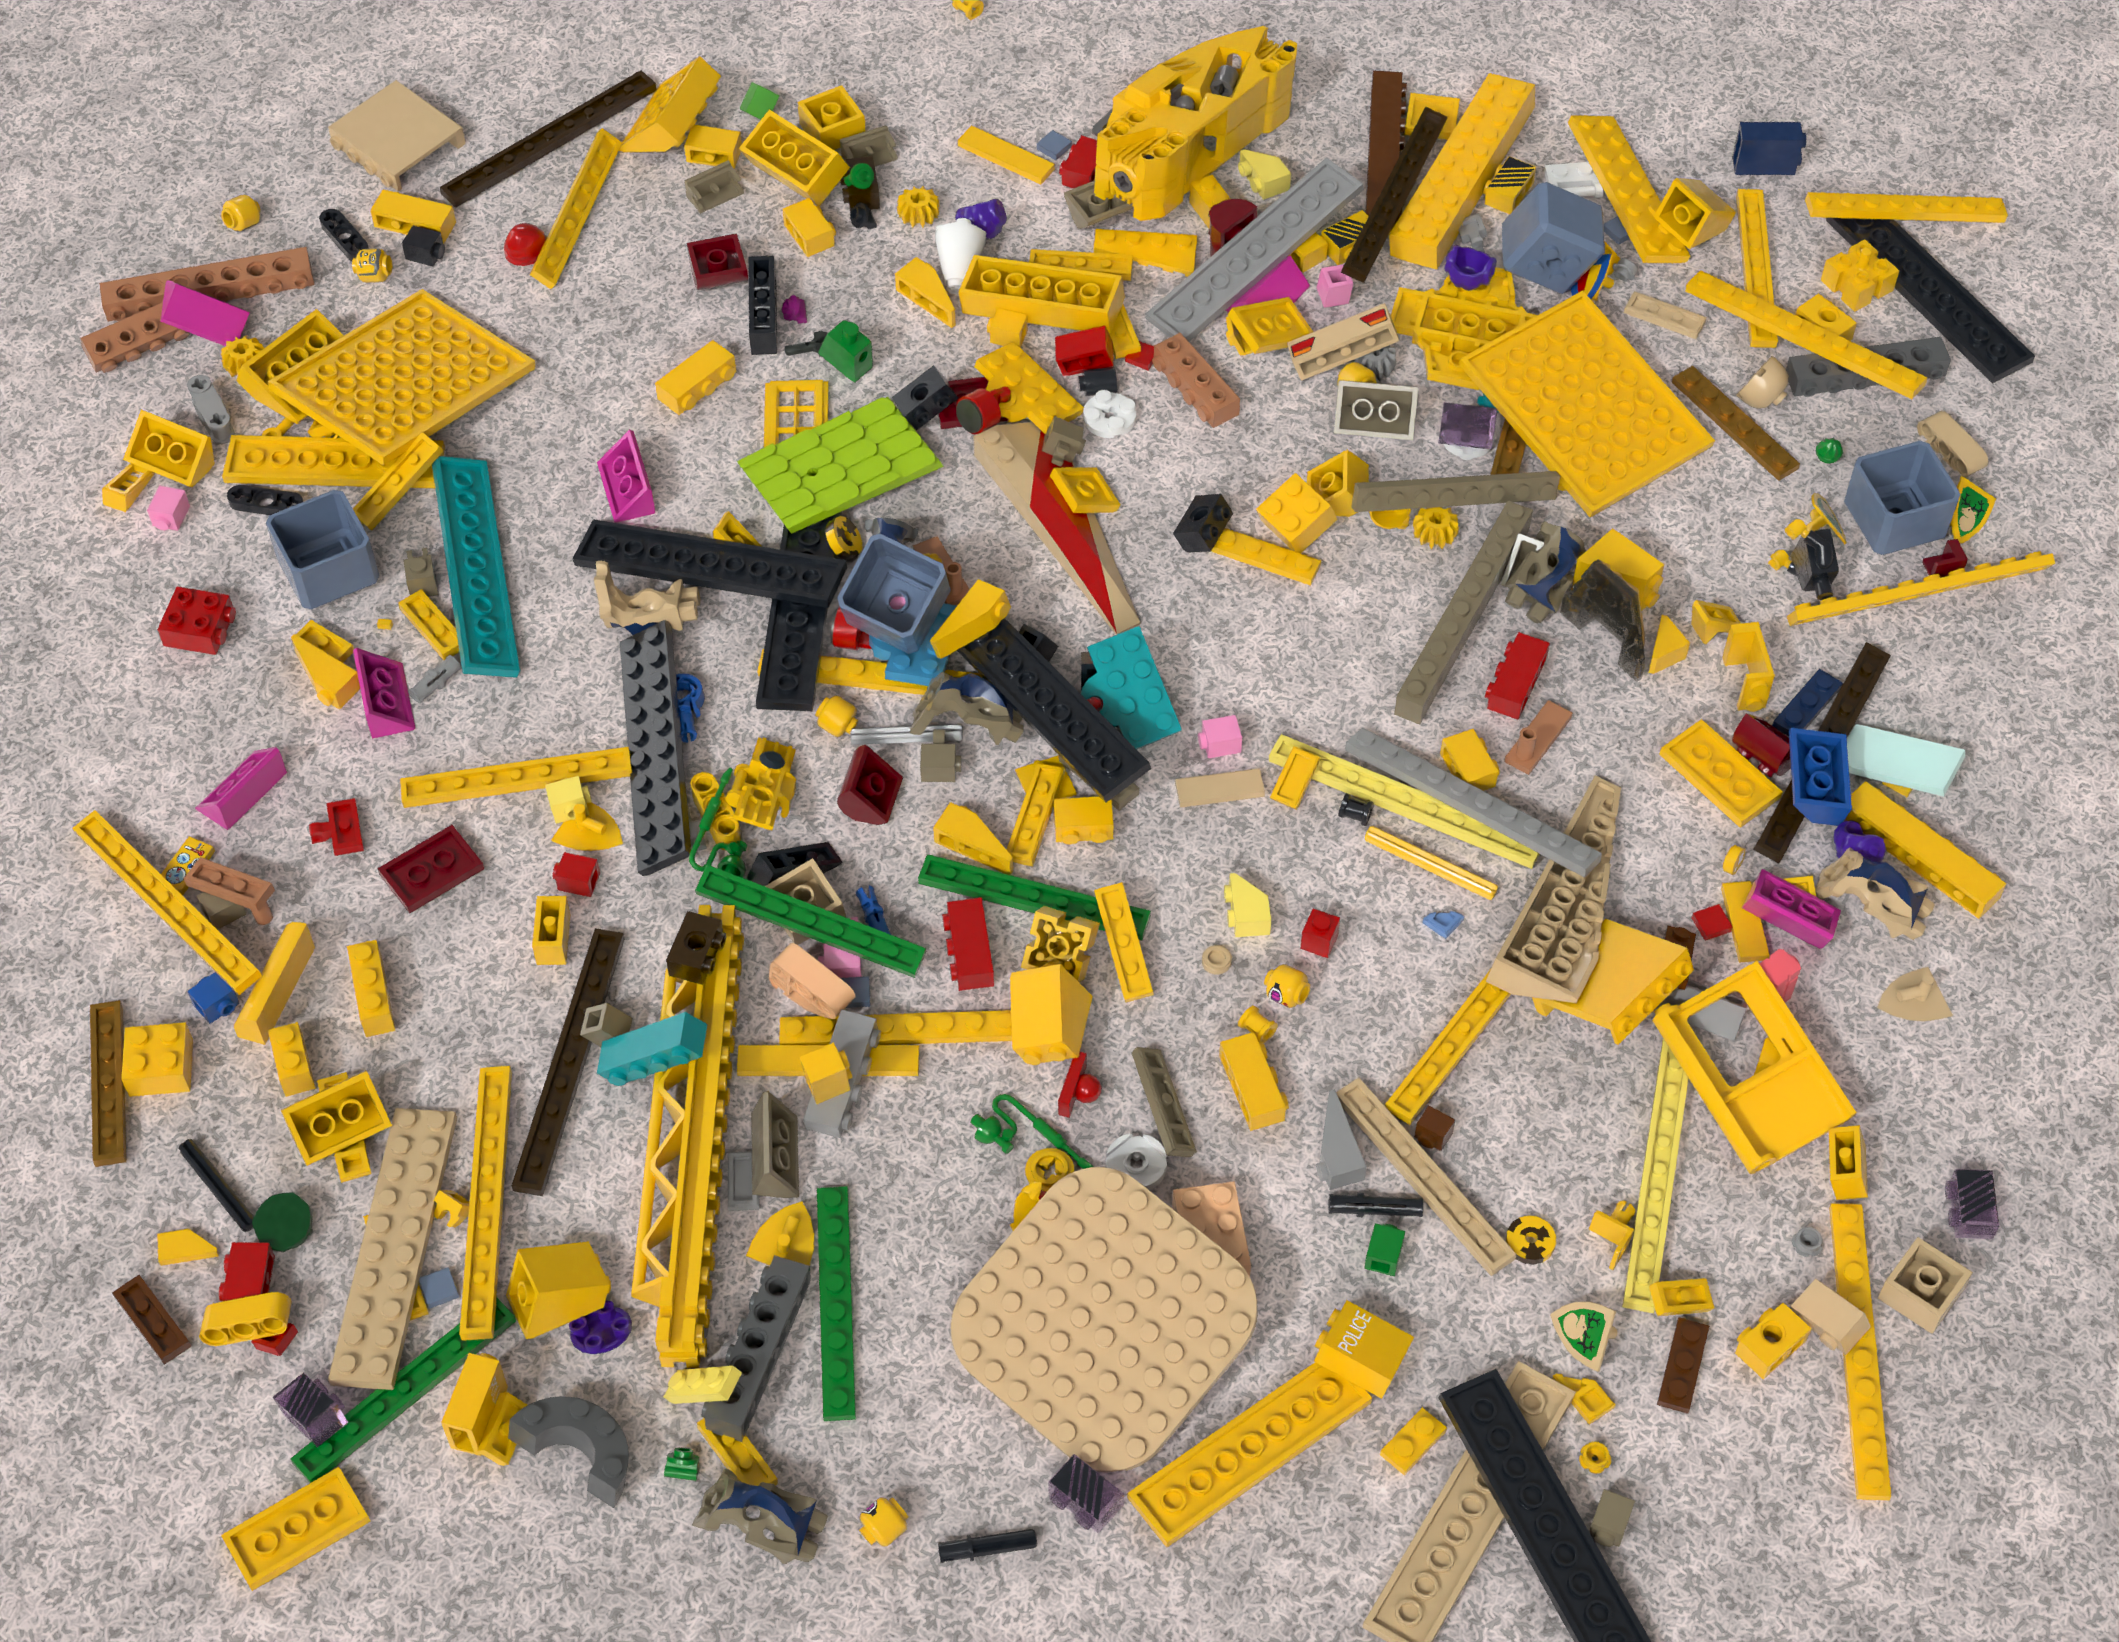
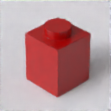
M564 852L561 861L556 862L552 876L556 880L557 889L563 892L591 897L600 876L598 860Z
M1313 908L1302 931L1300 949L1328 958L1339 934L1340 917Z

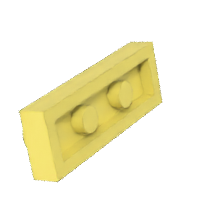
M734 1366L677 1370L668 1382L669 1387L663 1397L673 1404L728 1401L742 1372Z

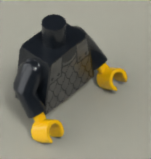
M1796 519L1784 530L1791 539H1796L1801 535L1790 556L1792 561L1789 560V555L1786 551L1778 550L1770 556L1772 559L1768 561V564L1775 570L1783 566L1788 568L1787 571L1798 577L1802 590L1805 592L1815 590L1818 600L1830 598L1833 596L1831 585L1839 573L1831 530L1808 531L1804 521Z

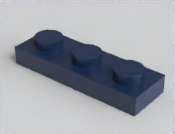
M1819 668L1776 717L1772 726L1789 736L1790 728L1806 729L1839 692L1843 682Z

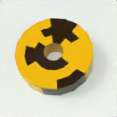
M839 516L827 523L826 538L833 552L843 560H850L858 556L862 551L863 543L861 535L853 522L847 517Z
M1528 1215L1519 1217L1511 1223L1507 1230L1506 1243L1516 1253V1260L1524 1264L1535 1265L1543 1263L1551 1257L1556 1246V1234L1553 1227L1546 1220ZM1533 1237L1536 1242L1529 1243L1525 1238Z

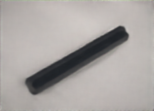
M187 1139L181 1143L179 1150L182 1156L243 1232L250 1231L253 1228V1214L192 1139Z

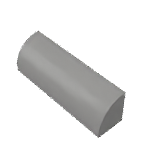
M1688 979L1685 990L1676 988L1653 1011L1666 1003H1670L1671 1006L1680 1005L1710 988V986ZM1729 994L1690 1016L1687 1021L1689 1025L1734 1041L1748 1005L1744 999Z

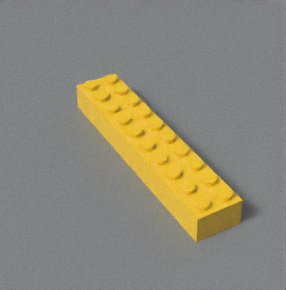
M1492 73L1487 75L1390 232V256L1432 269H1438L1458 236L1461 224L1463 226L1464 219L1470 216L1481 198L1485 184L1493 178L1497 167L1502 163L1534 110L1535 84Z

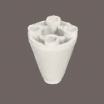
M959 218L954 223L938 225L935 231V240L944 284L947 287L946 290L951 294H959L958 291L973 256H981L986 244V232L972 225L971 221L966 218Z

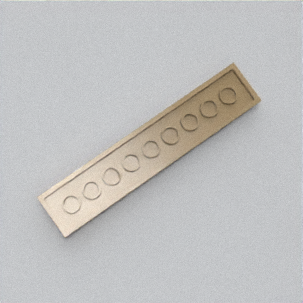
M395 1108L328 1377L330 1386L394 1390L437 1203L433 1200L438 1191L441 1190L457 1122L456 1112Z
M1518 1361L1505 1385L1539 1445L1544 1450L1576 1392ZM1467 1449L1363 1622L1362 1628L1387 1642L1434 1641L1505 1518Z

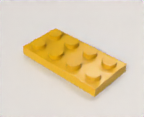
M1702 719L1660 749L1659 755L1740 828L1781 799L1783 791Z
M337 1467L225 1532L221 1537L251 1591L371 1521L340 1467Z

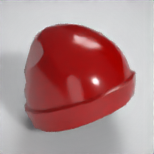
M530 223L515 225L508 233L504 243L506 260L516 266L534 264L547 239L546 235L539 227Z

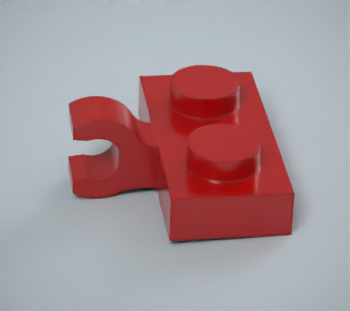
M355 798L326 803L329 822L309 824L312 844L325 842L332 838L335 856L364 851Z

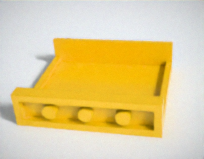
M1604 919L1601 924L1602 934L1598 947V961L1577 1003L1532 997L1536 1011L1543 1016H1547L1556 1008L1609 1029L1614 1043L1619 1045L1694 971L1686 947Z

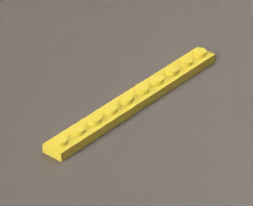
M1280 735L1269 754V762L1284 767L1293 746L1319 756L1320 761L1313 774V780L1364 801H1373L1376 806L1530 869L1533 868L1540 855L1536 851L1420 790L1285 735Z
M1664 1038L1660 1052L1622 1304L1623 1308L1653 1314L1655 1307L1649 1286L1660 1280L1689 1079Z

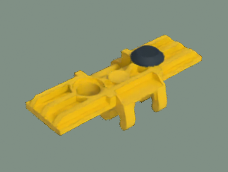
M758 737L750 765L738 764L735 767V779L731 790L726 795V802L736 808L733 819L767 830H773L779 806L782 808L781 817L786 818L788 816L791 799L796 790V778L790 773L796 749L792 748V746L781 745L779 742L769 741L764 737Z

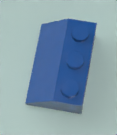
M1790 728L1789 743L1793 805L1811 823L1838 826L1852 810L1846 734Z

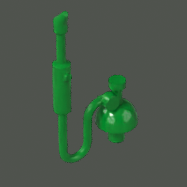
M730 767L722 775L715 797H711L701 819L699 834L689 854V863L695 870L704 872L707 864L712 865L717 851L720 848H724L729 854L733 855L723 857L717 865L718 869L743 878L746 867L740 857L747 849V844L743 841L731 842L730 844L718 843L712 848L704 866H700L695 862L697 850L705 832L711 828L721 805L720 797L731 778L733 769Z
M1000 1094L996 1096L992 1101V1108L995 1113L1011 1126V1129H1004L1002 1132L1000 1121L995 1116L985 1120L981 1115L976 1114L970 1121L977 1128L974 1135L977 1141L983 1144L996 1142L1005 1154L1010 1153L1014 1147L1010 1141H1012L1017 1133V1125L1014 1120L998 1107L999 1101L1007 1100L1033 1122V1127L1057 1149H1063L1077 1161V1164L1082 1169L1094 1167L1084 1157H1080L1066 1144L1067 1140L1061 1134L1055 1131L1041 1117L1036 1118L1010 1095Z

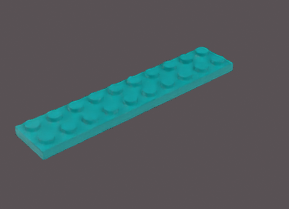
M439 456L432 463L462 673L517 678L520 667L487 461Z

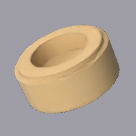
M1210 946L1203 952L1202 966L1211 974H1223L1231 967V953L1223 946Z

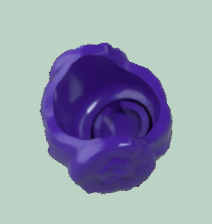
M991 199L990 201L973 206L959 208L955 215L956 220L959 218L969 219L972 225L986 232V240L995 238L1002 231V227L1007 221L1005 209L999 199Z
M1454 245L1446 257L1444 271L1449 273L1450 280L1456 287L1468 291L1475 290L1482 284H1490L1497 260L1494 257H1490L1487 253L1477 251L1471 247Z
M1852 820L1844 821L1834 830L1833 838L1838 858L1848 848H1852L1871 861L1882 862L1887 848L1883 838L1877 835L1864 834L1858 822Z

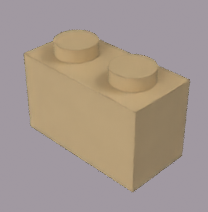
M1816 1278L1791 1305L1793 1312L1812 1328L1811 1331L1820 1336V1341L1826 1347L1833 1351L1837 1348L1846 1355L1871 1327L1864 1312Z

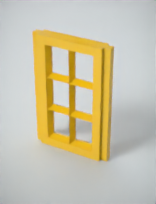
M789 380L765 383L764 447L772 443L774 445L778 444L779 434L793 433L794 436L828 421V381ZM814 391V405L799 406V392ZM780 392H794V406H779ZM794 412V427H779V413ZM799 412H814L813 427H799Z

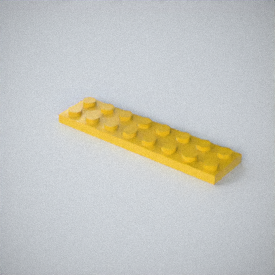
M1571 115L1568 125L1642 262H1687L1690 254L1686 246L1653 217L1661 201L1614 116Z
M231 435L222 478L224 483L373 487L400 456L383 466L343 438ZM433 440L445 451L443 440ZM432 465L411 488L435 489Z
M1314 1362L1129 1491L1127 1498L1167 1548L1370 1405L1372 1397L1365 1389Z

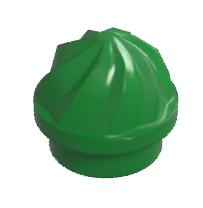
M1833 437L1830 439L1825 438L1819 442L1815 452L1820 461L1831 464L1842 457L1843 449L1840 441L1835 440Z

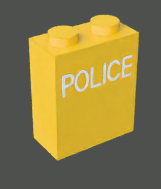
M1346 1300L1341 1311L1335 1308L1326 1324L1331 1327L1330 1331L1322 1330L1314 1347L1318 1348L1319 1351L1314 1362L1382 1399L1414 1336Z
M468 1354L441 1421L450 1448L479 1456L482 1454L477 1452L498 1396L500 1393L506 1392L508 1388L500 1361L490 1354Z

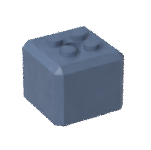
M1551 183L1537 184L1502 223L1504 270L1561 294L1568 292L1605 253L1602 206Z
M1916 441L1858 457L1844 503L1873 551L1877 554L1885 555L1945 538L1960 497V492L1930 444Z
M332 490L269 515L266 526L277 561L303 608L312 610L377 582L379 572L370 539L343 491Z
M882 534L871 536L837 599L847 624L910 654L920 649L951 589L942 563ZM900 596L905 599V605L901 609H893L890 606V602L894 597Z

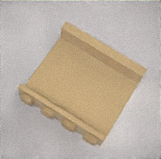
M397 80L328 127L331 137L330 143L335 150H342L353 163H360L368 174H375L386 187L391 186L398 192L402 190L399 176L447 142L457 149L466 144L463 128Z

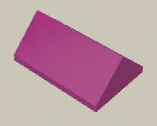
M1287 256L1225 311L1229 313L1233 307L1290 297L1292 302L1295 303L1310 287V284L1292 257Z
M167 280L160 322L226 346V341H235V336L240 339L250 312Z
M629 429L597 462L615 523L655 514L652 489L634 431Z
M355 648L353 653L365 716L372 739L415 730L403 663Z
M272 747L254 751L195 809L226 830H229L287 773L278 748Z
M1761 869L1742 906V909L1819 949H1822L1832 940L1841 913L1840 909L1764 869Z

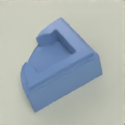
M1454 911L1437 914L1433 912L1423 919V924L1447 939L1463 922L1464 916Z

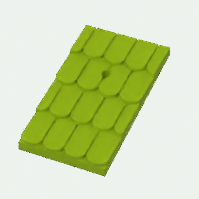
M881 397L851 413L847 411L811 430H804L776 445L772 443L737 461L791 534L944 467L889 397Z

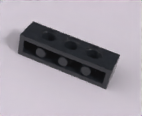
M774 256L748 257L749 339L751 355L777 354V281Z

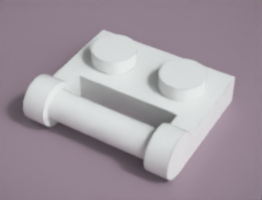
M1589 162L1545 165L1544 173L1548 183L1580 197H1603V188Z

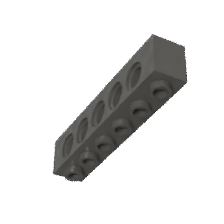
M1942 337L1864 347L1933 380L1946 376L1951 362ZM1817 354L1789 357L1786 367L1788 382L1794 397H1810L1817 393L1825 392L1837 393L1847 389L1861 390L1869 386L1880 385Z
M774 1255L770 1267H764L760 1278V1284L762 1285L759 1292H753L749 1302L750 1312L747 1319H741L737 1330V1342L735 1345L731 1344L725 1358L726 1366H734L741 1372L748 1371L750 1373L740 1376L729 1398H736L738 1401L733 1403L726 1401L704 1403L701 1416L705 1418L707 1430L712 1431L714 1434L726 1435L742 1442L811 1282L810 1266ZM777 1292H782V1293H784V1294L779 1295V1296L773 1295L774 1293H777ZM766 1318H771V1319H773L772 1321H769V1322H763V1321H761V1320L766 1319ZM752 1345H761V1347L756 1349L750 1348Z

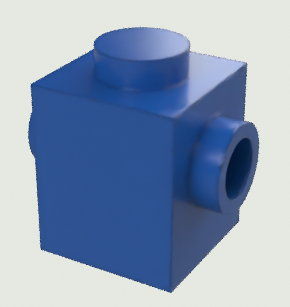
M216 972L202 978L197 985L187 991L193 1006L209 1024L221 1016L230 1015L236 1006L240 1004L236 992Z

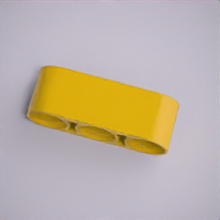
M708 772L697 773L690 782L693 801L701 817H703L711 797H715L719 788L716 778ZM722 793L719 812H717L709 832L716 844L723 842L727 844L731 842L737 843V841H741L739 822L733 819L734 812L726 802L724 793Z
M270 1292L210 1304L205 1308L199 1338L207 1345L222 1346L282 1334L287 1329L292 1304L291 1298L284 1293Z

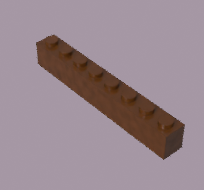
M1373 70L1365 210L1368 216L1401 155L1399 151L1404 149L1405 135H1400V133L1405 132L1406 118H1402L1401 115H1405L1406 100H1402V98H1406L1407 83L1402 82L1403 72ZM1401 210V212H1400V214H1399V216H1398V218H1397L1395 224L1397 223L1398 219L1400 218V216H1401V214H1402V210Z

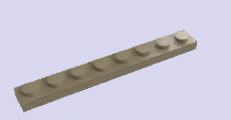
M1556 471L1355 483L1351 507L1354 512L1496 504L1507 503L1508 500L1511 502L1555 500L1560 475Z

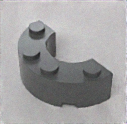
M560 1396L533 1402L522 1408L510 1419L508 1439L534 1456L544 1448L553 1445H570L581 1450L589 1458L592 1465L589 1472L587 1491L612 1508L616 1506L625 1487L629 1451L623 1430L606 1410L584 1399Z

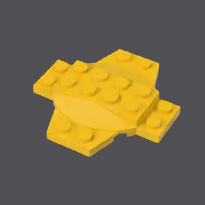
M1497 267L1490 284H1482L1475 290L1468 291L1456 287L1451 282L1449 275L1444 280V285L1436 291L1433 288L1422 292L1399 287L1391 312L1396 332L1413 336L1412 344L1418 345L1423 350L1427 380L1474 390L1480 389L1460 367V358L1537 316L1536 314L1527 313L1522 306H1516L1512 273Z

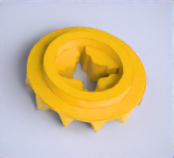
M1045 1148L1036 1151L1030 1156L1025 1166V1176L1029 1184L1032 1182H1042V1190L1046 1192L1061 1178L1074 1172L1072 1159L1065 1152L1055 1148ZM1055 1163V1173L1057 1175L1052 1174L1046 1180L1043 1169L1048 1170Z

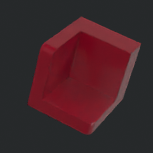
M1958 539L1947 540L1943 554L1924 558L1922 563L1929 576L1939 574L1940 578L1949 576L1948 573L1951 571L1965 568L1968 558Z

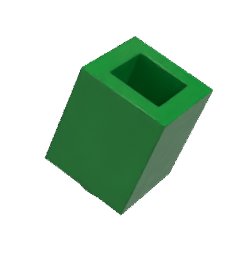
M1375 1223L1364 1269L1395 1277L1404 1243L1405 1231L1391 1224L1380 1225Z

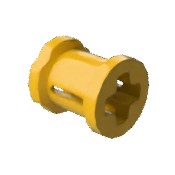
M952 0V6L956 10L960 9L969 20L975 19L983 12L984 3L981 0H964L963 2Z
M1254 1005L1249 1007L1238 1021L1240 1028H1246L1251 1033L1254 1032L1258 1042L1263 1043L1271 1038L1278 1028V1024L1275 1021L1266 1019L1259 1013V1008Z

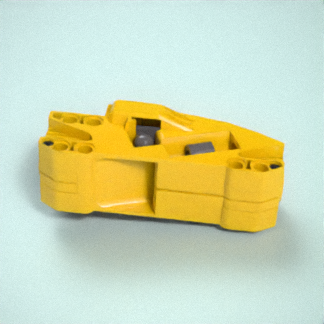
M1260 26L1204 41L1147 70L1113 97V108L1092 128V134L1097 136L1095 196L1104 201L1106 198L1108 200L1114 198V195L1117 198L1122 197V201L1125 202L1127 200V204H1132L1134 207L1133 217L1139 221L1162 218L1183 202L1184 194L1190 191L1191 182L1209 176L1259 135L1272 132L1289 118L1297 43L1289 39L1279 47V44H1274L1272 40L1268 42V28ZM1233 53L1241 57L1242 62L1239 69L1232 67ZM1204 136L1217 138L1216 150L1210 151L1205 148Z

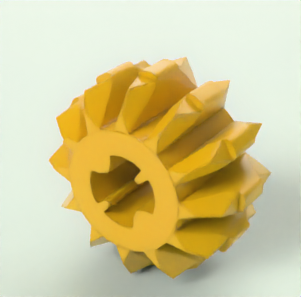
M913 185L912 190L904 189L903 194L898 196L897 213L899 218H902L904 224L910 222L913 228L916 223H920L923 228L925 222L933 224L934 218H938L940 204L938 196L934 194L933 189L926 190L924 186L917 189Z
M245 335L242 339H238L235 336V341H226V347L221 349L223 368L228 371L231 377L238 375L241 366L263 350L264 346L256 337L250 339Z
M1442 507L1420 508L1418 514L1413 519L1414 538H1420L1421 545L1428 542L1431 549L1435 544H1438L1441 549H1443L1445 543L1452 545L1454 538L1459 532L1458 518L1456 514H1452L1451 507L1447 509Z

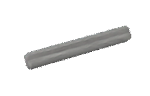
M961 724L928 725L921 735L909 733L911 726L853 728L850 732V738L853 745L933 742V729L945 730V741H960L963 737Z

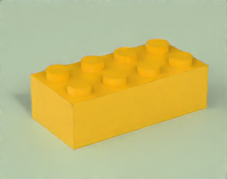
M770 109L738 148L750 163L804 198H810L819 207L850 168L838 152Z

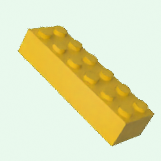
M980 255L973 256L958 291L963 314L994 318L997 308L1026 314L1028 316V323L1079 331L1105 325L1109 335L1112 333L1125 299L1122 275Z

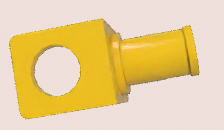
M1619 1201L1610 1216L1596 1210L1589 1230L1618 1245L1609 1266L1611 1270H1614L1625 1253L1634 1229L1627 1226L1631 1217L1634 1216L1635 1208L1629 1203L1623 1212L1627 1201Z

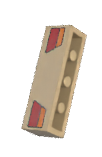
M1384 303L1290 341L1287 345L1293 365L1302 381L1399 341L1391 315Z

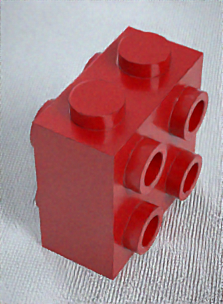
M176 586L157 629L162 644L165 647L217 655L220 645H223L226 641V631L230 623H233L235 620L236 609L233 607L229 595Z

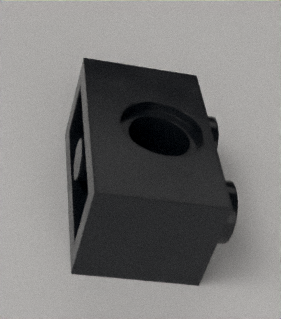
M933 365L892 398L903 416L918 430L955 402L958 396L947 379Z
M1222 494L1196 495L1173 535L1185 552H1211L1234 513Z

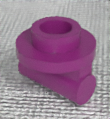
M795 295L790 296L782 304L781 311L784 319L787 321H797L798 324L807 323L805 301Z

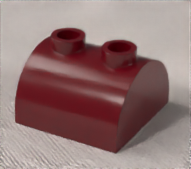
M1228 199L1211 207L1208 213L1210 217V229L1208 232L1210 235V256L1214 255L1257 218V206L1244 199Z
M737 233L686 243L696 290L748 281V271Z
M1746 713L1733 734L1732 742L1738 746L1736 750L1748 761L1753 757L1760 762L1757 768L1770 778L1774 773L1777 776H1783L1791 769L1789 737L1763 718Z
M862 745L853 753L837 798L838 807L845 815L855 821L874 825L886 824L889 821L903 776L869 746Z

